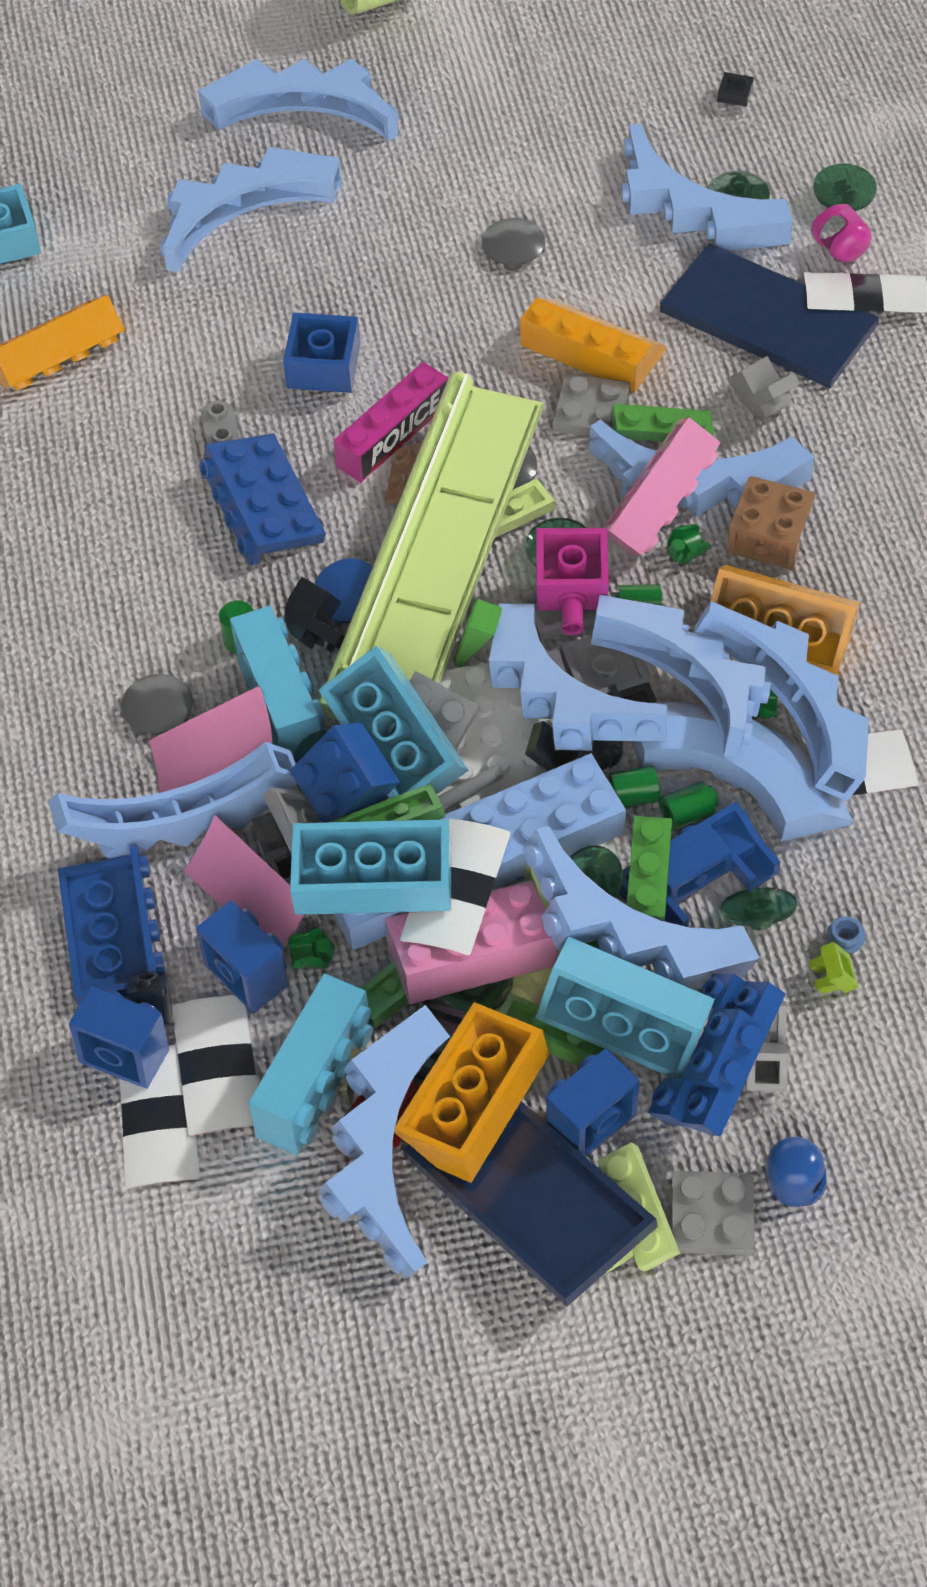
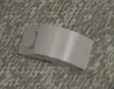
M768 356L728 378L741 403L754 416L765 419L792 404L790 399L792 394L789 390L800 385L794 372L780 379Z
M782 1001L745 1082L746 1091L787 1092L786 1001Z

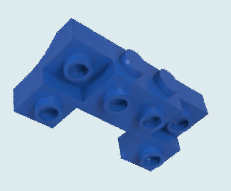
M736 801L696 826L690 825L685 827L676 838L670 841L664 922L689 927V917L677 903L729 871L736 876L749 892L779 874L781 861L761 839L748 815ZM630 865L616 873L613 879V887L626 903Z
M712 973L711 978L706 981L701 992L715 999L708 1015L710 1018L682 1078H663L662 1083L656 1087L653 1093V1102L648 1113L666 1125L682 1126L708 1135L721 1136L786 993L770 982L745 981L736 974Z

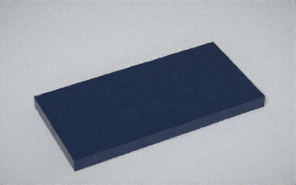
M708 243L660 302L661 313L761 358L768 356L770 362L831 389L876 329L879 318L866 311L808 309L806 285L711 243Z
M522 1101L472 1183L435 1167L409 1144L403 1148L406 1159L566 1307L658 1227L657 1220L651 1213Z

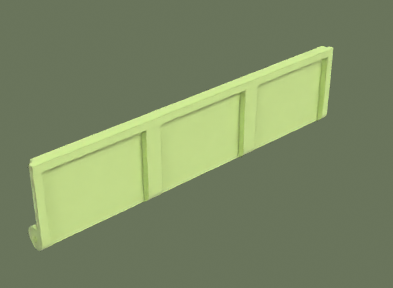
M452 372L450 374L326 683L377 645L392 654L409 681L414 672L417 671L440 684L544 408L543 402L474 387L473 380L469 375L462 372ZM321 695L319 702L324 716L338 720Z

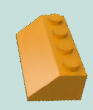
M108 294L82 303L1 343L0 384L2 387L10 388L14 386L15 390L18 391L34 383L31 377L41 372L46 377L62 369L60 363L69 358L76 362L90 355L88 349L97 344L104 348L119 340L117 334L125 331Z
M536 297L520 318L521 346L597 378L630 382V391L636 393L666 351V345L554 299Z
M724 565L718 569L710 602L717 603L769 627H772L776 621H779L809 634L806 662L835 675L839 673L861 606V602L729 565Z
M474 1002L396 1124L395 1134L435 1167L472 1183L550 1055L543 1030Z

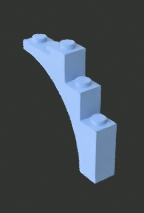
M305 58L276 74L272 68L266 67L259 59H255L198 90L201 114L218 130L240 120L261 114L281 111H315L352 119L373 129L388 141L398 136L399 116L396 109L391 104L388 105L371 88L372 79L369 71L365 67H361L352 58L324 74Z
M642 124L629 125V138H624L625 157H630L631 160L628 161V169L626 170V183H621V199L623 203H628L630 215L663 212L664 220L670 221L672 234L706 230L707 240L712 239L713 245L727 251L790 245L793 220L787 199L761 200L736 197L696 184L674 171L657 155L647 140Z
M268 147L264 158L259 159L257 168L223 163L219 175L214 176L212 184L178 179L174 191H170L168 194L167 208L171 210L172 218L169 234L162 239L160 247L161 256L165 258L166 269L179 272L187 256L204 237L218 226L243 213L284 202L320 201L334 203L342 182L340 158Z
M602 420L590 426L589 449L596 459H601L611 469L617 479L622 480L621 496L623 499L656 451L623 437ZM791 436L770 448L757 452L716 459L707 470H701L696 478L698 485L687 498L683 496L678 504L682 508H687L695 517L727 497L733 507L737 509L750 476L798 488L812 479L814 456Z
M599 595L591 644L618 650L643 659L668 672L688 686L705 703L716 719L723 738L724 756L739 759L742 744L749 745L753 726V723H751L752 716L757 717L760 703L767 704L771 682L765 681L766 667L729 660V653L723 652L725 638L689 632V625L683 624L684 610Z
M711 601L696 623L694 632L725 638L723 651L729 653V655L740 662L766 667L765 681L771 682L770 689L782 701L794 718L807 743L813 764L814 787L848 801L866 778L869 718L837 705L839 676L806 662L809 634L779 621H776L772 627H769Z
M499 603L502 613L493 635L489 657L492 688H521L523 718L553 719L555 750L592 751L593 740L668 741L667 704L636 702L611 696L584 685L564 672L549 657L542 646L537 634L534 604Z
M264 742L246 757L222 771L192 784L166 792L121 799L79 798L57 793L48 803L57 832L99 844L103 856L110 859L129 856V846L137 845L139 855L141 856L159 840L187 847L209 829L214 816H217L229 827L243 830L252 822L251 819L258 817L269 808L264 795L270 787L290 790L297 784L290 772L296 763L290 750Z
M549 826L535 829L523 848L525 860L528 866L533 869L539 881L543 897L549 902V906L541 918L544 930L551 937L557 950L563 948L568 936L583 943L597 940L600 950L639 967L652 964L656 974L693 990L703 988L706 981L711 978L712 973L736 974L740 978L745 977L760 959L743 925L721 929L685 927L655 919L630 908L612 897L579 869L563 850Z
M426 1005L353 1058L344 1068L347 1074L346 1080L351 1089L358 1095L363 1094L366 1100L341 1118L331 1130L335 1134L333 1140L338 1149L346 1156L351 1155L354 1161L328 1180L318 1190L322 1195L320 1201L324 1209L333 1218L338 1216L342 1223H344L354 1214L359 1217L358 1225L364 1235L369 1240H376L385 1251L383 1257L387 1265L396 1274L401 1273L405 1279L425 1265L427 1260L410 1235L398 1205L392 1173V1140L398 1111L412 1079L424 1062L450 1037Z

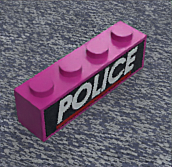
M425 362L418 365L334 439L336 467L362 483L389 459L396 450L400 449L432 420L448 377Z

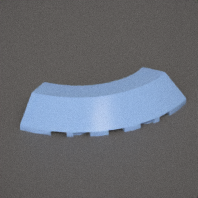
M656 702V704H667L668 741H632L640 767L653 765L655 770L677 769L688 771L690 767L712 772L713 777L723 780L738 789L742 787L758 801L757 805L772 822L781 842L849 826L853 823L843 799L814 787L811 758L783 735L753 719L751 720L753 726L749 745L742 744L739 759L724 756L723 738L716 719L707 706L701 704Z

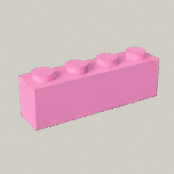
M691 418L679 419L603 528H607V537L632 556H640L643 553L648 554L659 540L656 534L661 527L669 525L679 511L676 506L682 497L687 498L697 487L698 481L696 478L701 470H707L718 456L716 449L721 442Z

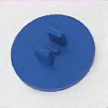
M353 558L342 559L330 564L319 574L315 584L341 601L340 606L330 621L343 624L351 622L373 567L369 563Z

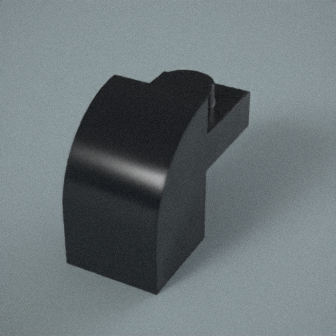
M301 576L290 594L285 607V622L288 630L298 641L310 649H313L315 644L330 653L335 648L340 649L345 635L330 627L328 623L340 606L341 601L328 591Z
M269 812L251 819L268 865L290 884L292 854L272 813Z

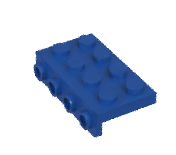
M275 434L206 444L203 459L199 463L201 476L207 479L212 489L213 500L216 504L220 505L224 513L225 524L229 530H232L237 540L238 550L242 556H245L249 565L258 564L260 555L263 553L324 542L326 533Z
M137 845L129 846V856L58 868L74 998L77 1006L81 1004L91 986L104 991L112 989L126 997L128 996L129 979H133L138 974L145 972H155L158 976L166 974L162 952L155 953L154 942H160L161 940L157 919L150 920L149 910L156 908L152 887L145 888L144 878L151 877L147 855H139Z

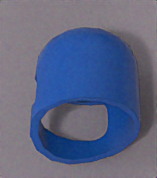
M787 1137L778 1141L770 1149L766 1159L767 1187L772 1196L781 1204L791 1207L815 1204L824 1195L827 1187L824 1157L818 1146L802 1137ZM822 1180L819 1189L813 1193L816 1185Z

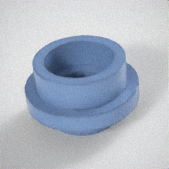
M848 916L840 917L829 925L826 936L827 942L829 944L834 941L847 953H855L864 945L865 930L855 918ZM846 934L849 935L852 939L845 940L840 938L839 936Z

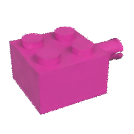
M536 528L537 611H562V632L567 635L581 634L584 631L583 610H597L599 595L608 596L607 528Z

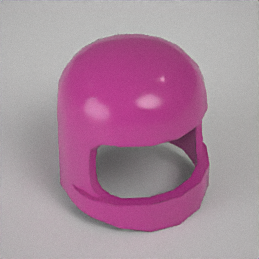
M838 204L824 210L815 218L811 226V234L816 242L826 247L831 256L840 262L857 260L868 250L871 244L872 235L869 226L848 204ZM839 215L846 221V224L840 231L826 239L820 238L823 226L831 217Z

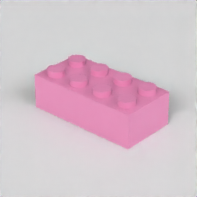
M533 880L491 891L469 956L435 946L401 942L400 937L409 912L385 918L388 948L409 1005L554 966L557 960V949L551 937L544 930L541 916L545 912V908Z

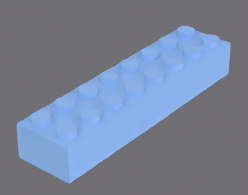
M592 753L450 812L445 815L444 819L439 820H466L501 828L511 833L492 890H495L525 877L526 860L523 848L535 829L549 826L563 850L569 857H572L625 834L626 809ZM407 912L341 913L333 915L353 951L387 936L385 918Z

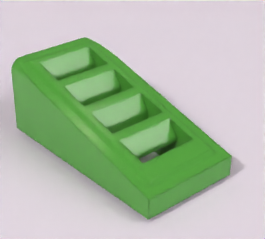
M480 599L474 601L454 659V665L462 667L492 638L502 613L500 606Z

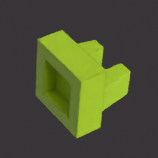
M834 941L820 947L821 954L809 961L810 969L815 973H821L826 970L825 976L814 982L816 989L822 994L837 990L848 993L859 988L850 954Z

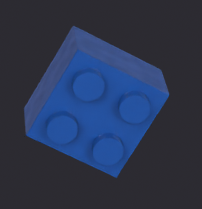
M293 312L283 360L286 388L352 393L360 349L358 317Z
M362 722L333 725L290 770L322 823H328L380 803L400 783Z
M230 900L195 928L204 966L252 1014L288 987L285 971L287 970V965L283 960L282 951H284L282 943L273 933L269 932L266 934L259 927L256 917L247 908L241 910Z
M91 986L69 1022L79 1063L146 1089L150 1086L169 1052L162 1013L148 1003L137 1004L127 1000L120 993L112 989L104 991Z
M607 1048L597 1056L594 1054L589 1055L580 1063L575 1074L567 1080H558L547 1092L546 1123L587 1157L637 1116L639 1079Z

